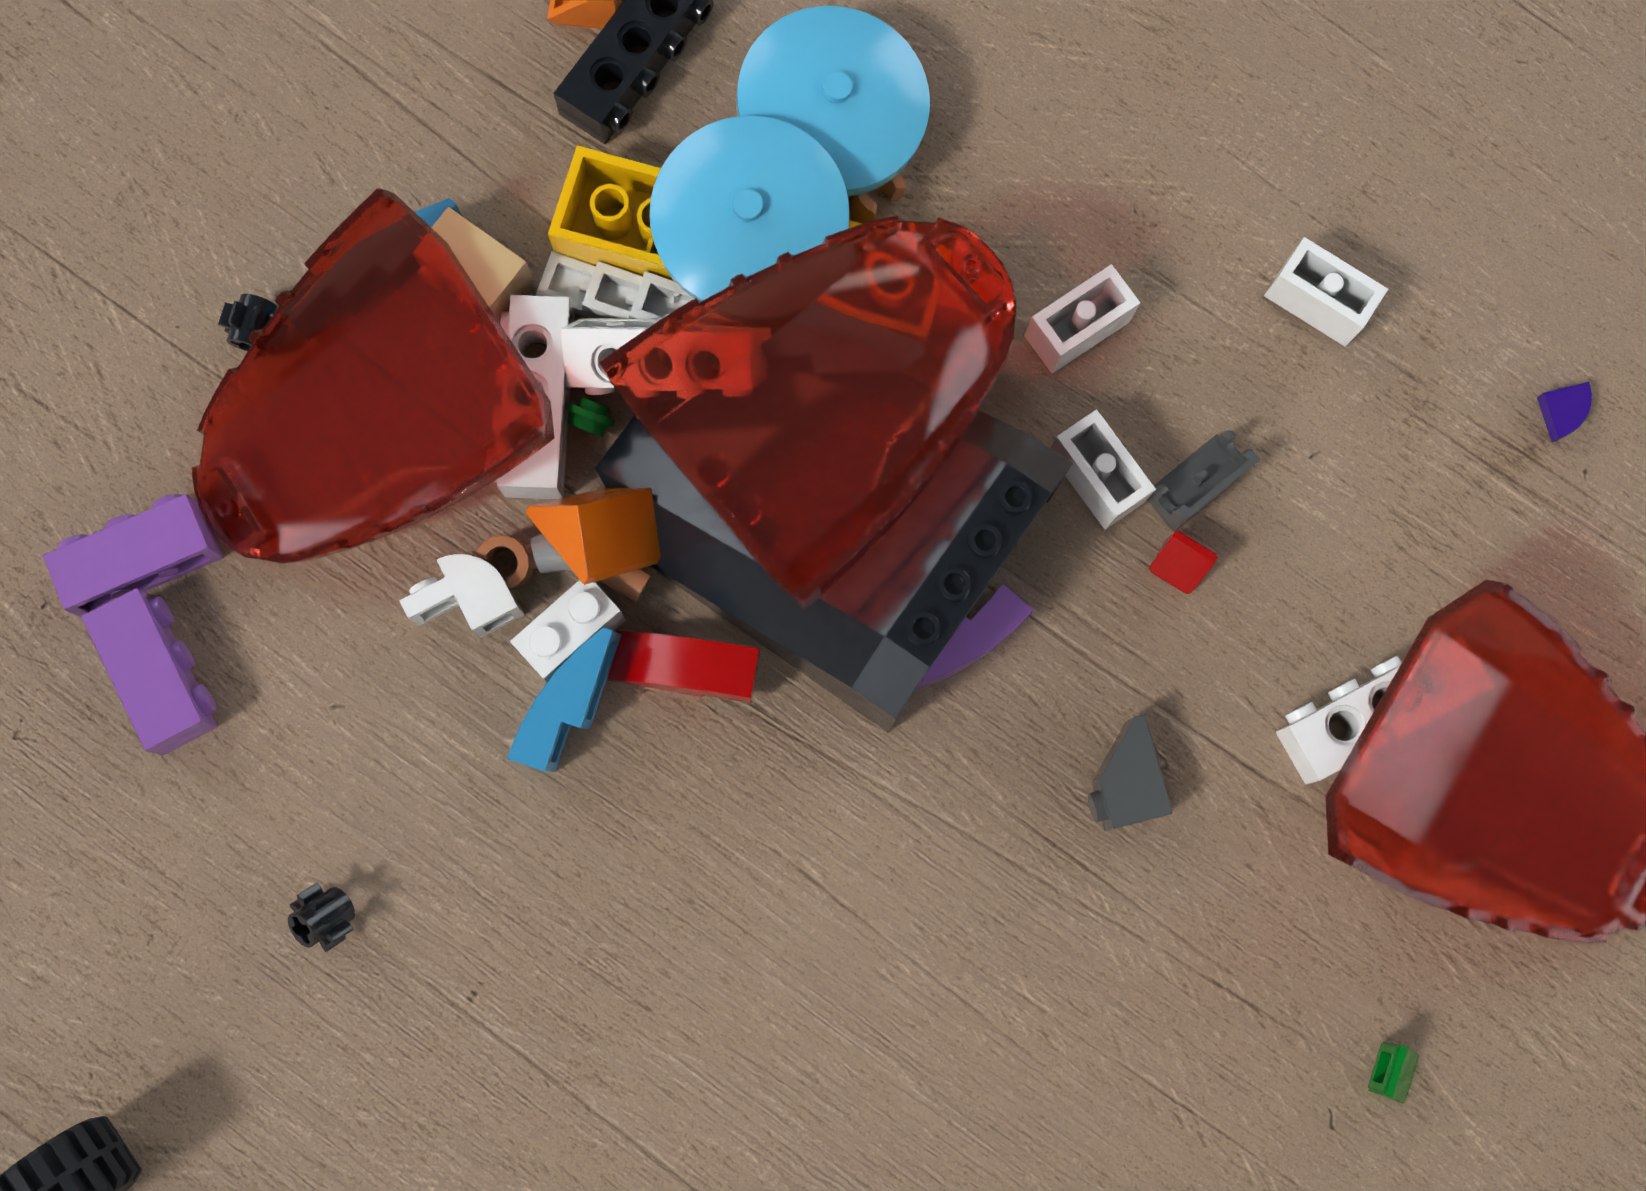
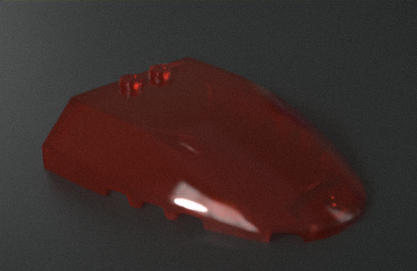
M377 188L307 259L304 264L308 271L291 291L281 292L277 296L275 302L279 307L265 327L254 330L250 334L248 340L253 343L238 367L227 370L202 416L197 429L198 432L204 435L200 465L194 466L191 469L198 505L217 537L230 549L246 558L261 559L279 564L302 563L349 550L391 535L440 513L499 479L555 439L551 401L448 243L395 193Z
M897 215L873 220L826 236L821 245L799 254L784 253L778 256L776 264L748 277L743 273L737 275L730 280L729 287L703 301L697 298L691 300L625 343L599 364L606 377L648 434L772 581L805 610L846 574L890 530L923 492L952 453L980 410L1007 361L1014 341L1017 301L1011 278L1004 264L993 250L976 234L959 224L939 217L935 223L902 221Z
M1486 579L1427 618L1325 796L1328 855L1370 878L1425 904L1444 909L1472 921H1482L1513 932L1518 930L1550 939L1601 943L1607 942V935L1626 928L1639 931L1646 926V732L1635 718L1639 713L1634 706L1619 698L1609 685L1612 681L1610 676L1606 672L1593 667L1580 653L1582 647L1556 622L1509 584Z

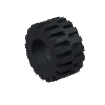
M101 1116L87 1119L70 1127L17 1161L0 1175V1191H127L136 1182L142 1172V1168L108 1117Z

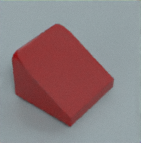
M1175 530L1160 548L1149 570L1178 590L1189 594L1215 564L1218 556H1216L1215 552L1183 532Z

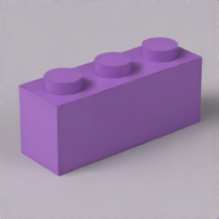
M187 494L167 495L156 500L152 504V509L138 515L126 514L115 517L105 524V529L91 535H74L59 542L58 549L44 554L43 558L63 609L81 617L135 588L146 592L224 558L203 506Z
M135 588L81 616L145 751L165 755L218 727L211 714L216 711L215 702L203 684L197 685L190 670L195 667L194 658L182 640L176 641L169 627L170 624L174 623L173 615L166 602L160 596L155 598V596Z

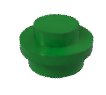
M583 397L579 406L572 403L568 404L567 410L571 411L567 421L568 424L604 437L608 426L613 428L615 420L606 417L609 407Z

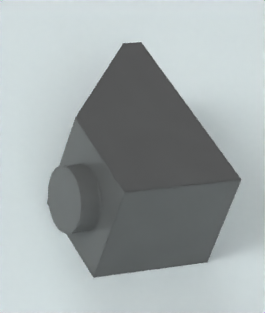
M1145 714L1125 722L1091 782L1094 792L1088 793L1090 811L1096 823L1102 821L1104 831L1173 814Z

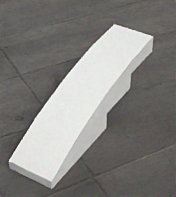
M551 251L536 292V296L570 297L575 313L589 318L725 320L734 315L715 310L700 303L682 290L675 281L647 271L644 272L642 277L600 261L597 262L596 266L554 251Z

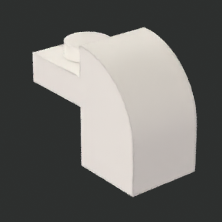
M464 554L448 555L437 559L436 561L445 578L439 581L435 577L425 579L409 589V596L399 600L407 618L417 626L459 606L471 631L479 638L525 616L512 590L508 588L507 582L499 572L486 561Z

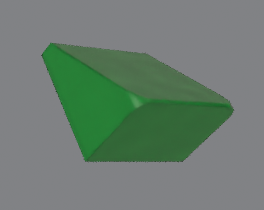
M1381 1043L1368 1084V1091L1402 1104L1405 1103L1418 1062V1054L1408 1047L1399 1044Z

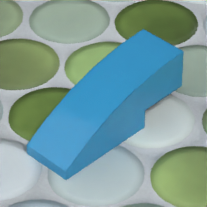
M603 627L584 642L555 671L535 698L521 723L507 756L508 760L545 772H556L571 725L591 730L621 634Z

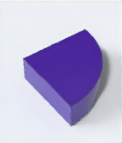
M1589 382L1545 392L1537 397L1551 442L1558 441L1571 434L1585 421L1592 401Z

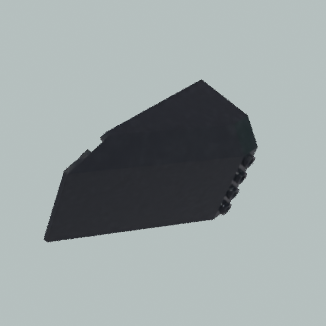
M767 340L769 379L753 390V394L750 396L727 398L723 396L722 390H706V393L700 396L681 397L676 395V390L660 389L659 393L649 395L595 469L605 488L652 489L661 558L657 564L650 567L887 733L941 651L1042 506L1053 497L1073 463L1030 434L899 371L815 374L811 355L770 357ZM705 349L707 363L711 367L719 369V362L715 354Z

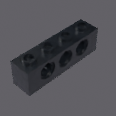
M624 0L553 93L559 115L603 144L608 142L614 132L617 134L621 133L632 117V108L641 96L648 97L653 92L659 81L660 71L669 60L675 61L680 56L686 45L687 35L696 24L700 26L707 20L713 9L714 1ZM663 10H670L675 12L674 14L668 17H660L656 15L657 13ZM642 45L648 47L642 53L629 52L634 46ZM609 81L621 83L620 86L612 90L601 88L603 84Z

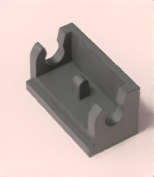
M1227 430L1220 436L1216 434L1154 485L1156 490L1147 499V502L1173 531L1183 526L1246 474L1260 460L1252 449L1245 450L1243 453L1236 449L1232 442L1236 436L1233 431Z

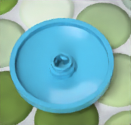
M817 6L802 9L782 17L764 30L755 40L740 70L736 93L737 116H763L778 119L794 125L812 136L824 147L836 163L849 197L883 186L908 165L921 143L928 124L930 95L927 78L916 53L908 42L891 26L868 13L840 6Z
M736 116L722 119L700 128L683 140L669 155L656 178L652 190L650 226L654 244L665 269L688 295L710 308L725 313L746 316L766 315L782 311L800 303L820 288L832 274L842 256L847 241L849 202L846 186L836 163L824 147L812 136L800 128L778 119L763 116Z

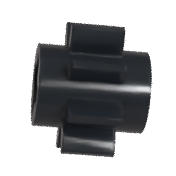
M241 294L239 302L234 301L233 304L225 302L218 325L225 327L224 331L229 333L226 341L230 345L247 352L262 354L265 346H270V343L280 344L286 323L280 321V316L276 315L278 307L275 303L256 295Z
M315 883L297 894V900L290 904L294 912L288 916L289 929L294 938L305 947L310 948L320 942L321 947L327 952L346 939L345 935L353 930L349 922L355 917L354 906L347 894L337 887H332L323 892L319 883Z

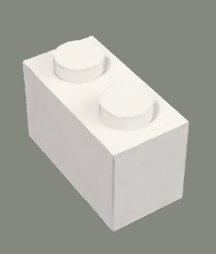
M1304 237L1289 256L1264 296L1346 347L1365 327L1388 291V288Z
M1111 264L1032 316L1024 337L1053 374L1128 324L1139 307L1140 301Z
M1097 409L1056 436L1050 447L1053 451L1073 463L1066 474V478L1105 530L1144 504L1156 490Z
M579 580L517 634L510 643L538 674L548 682L555 671L599 630L604 627L614 631L626 620L621 610L595 582L584 585Z

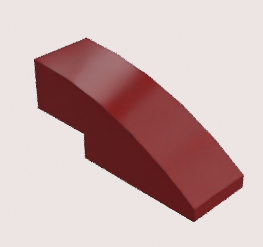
M615 631L621 634V638L607 681L699 697L707 695L747 703L752 702L760 648L671 635Z

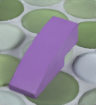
M1002 584L971 621L967 617L964 618L915 690L951 677L982 659L1004 642L1029 617L1034 609L1006 585Z

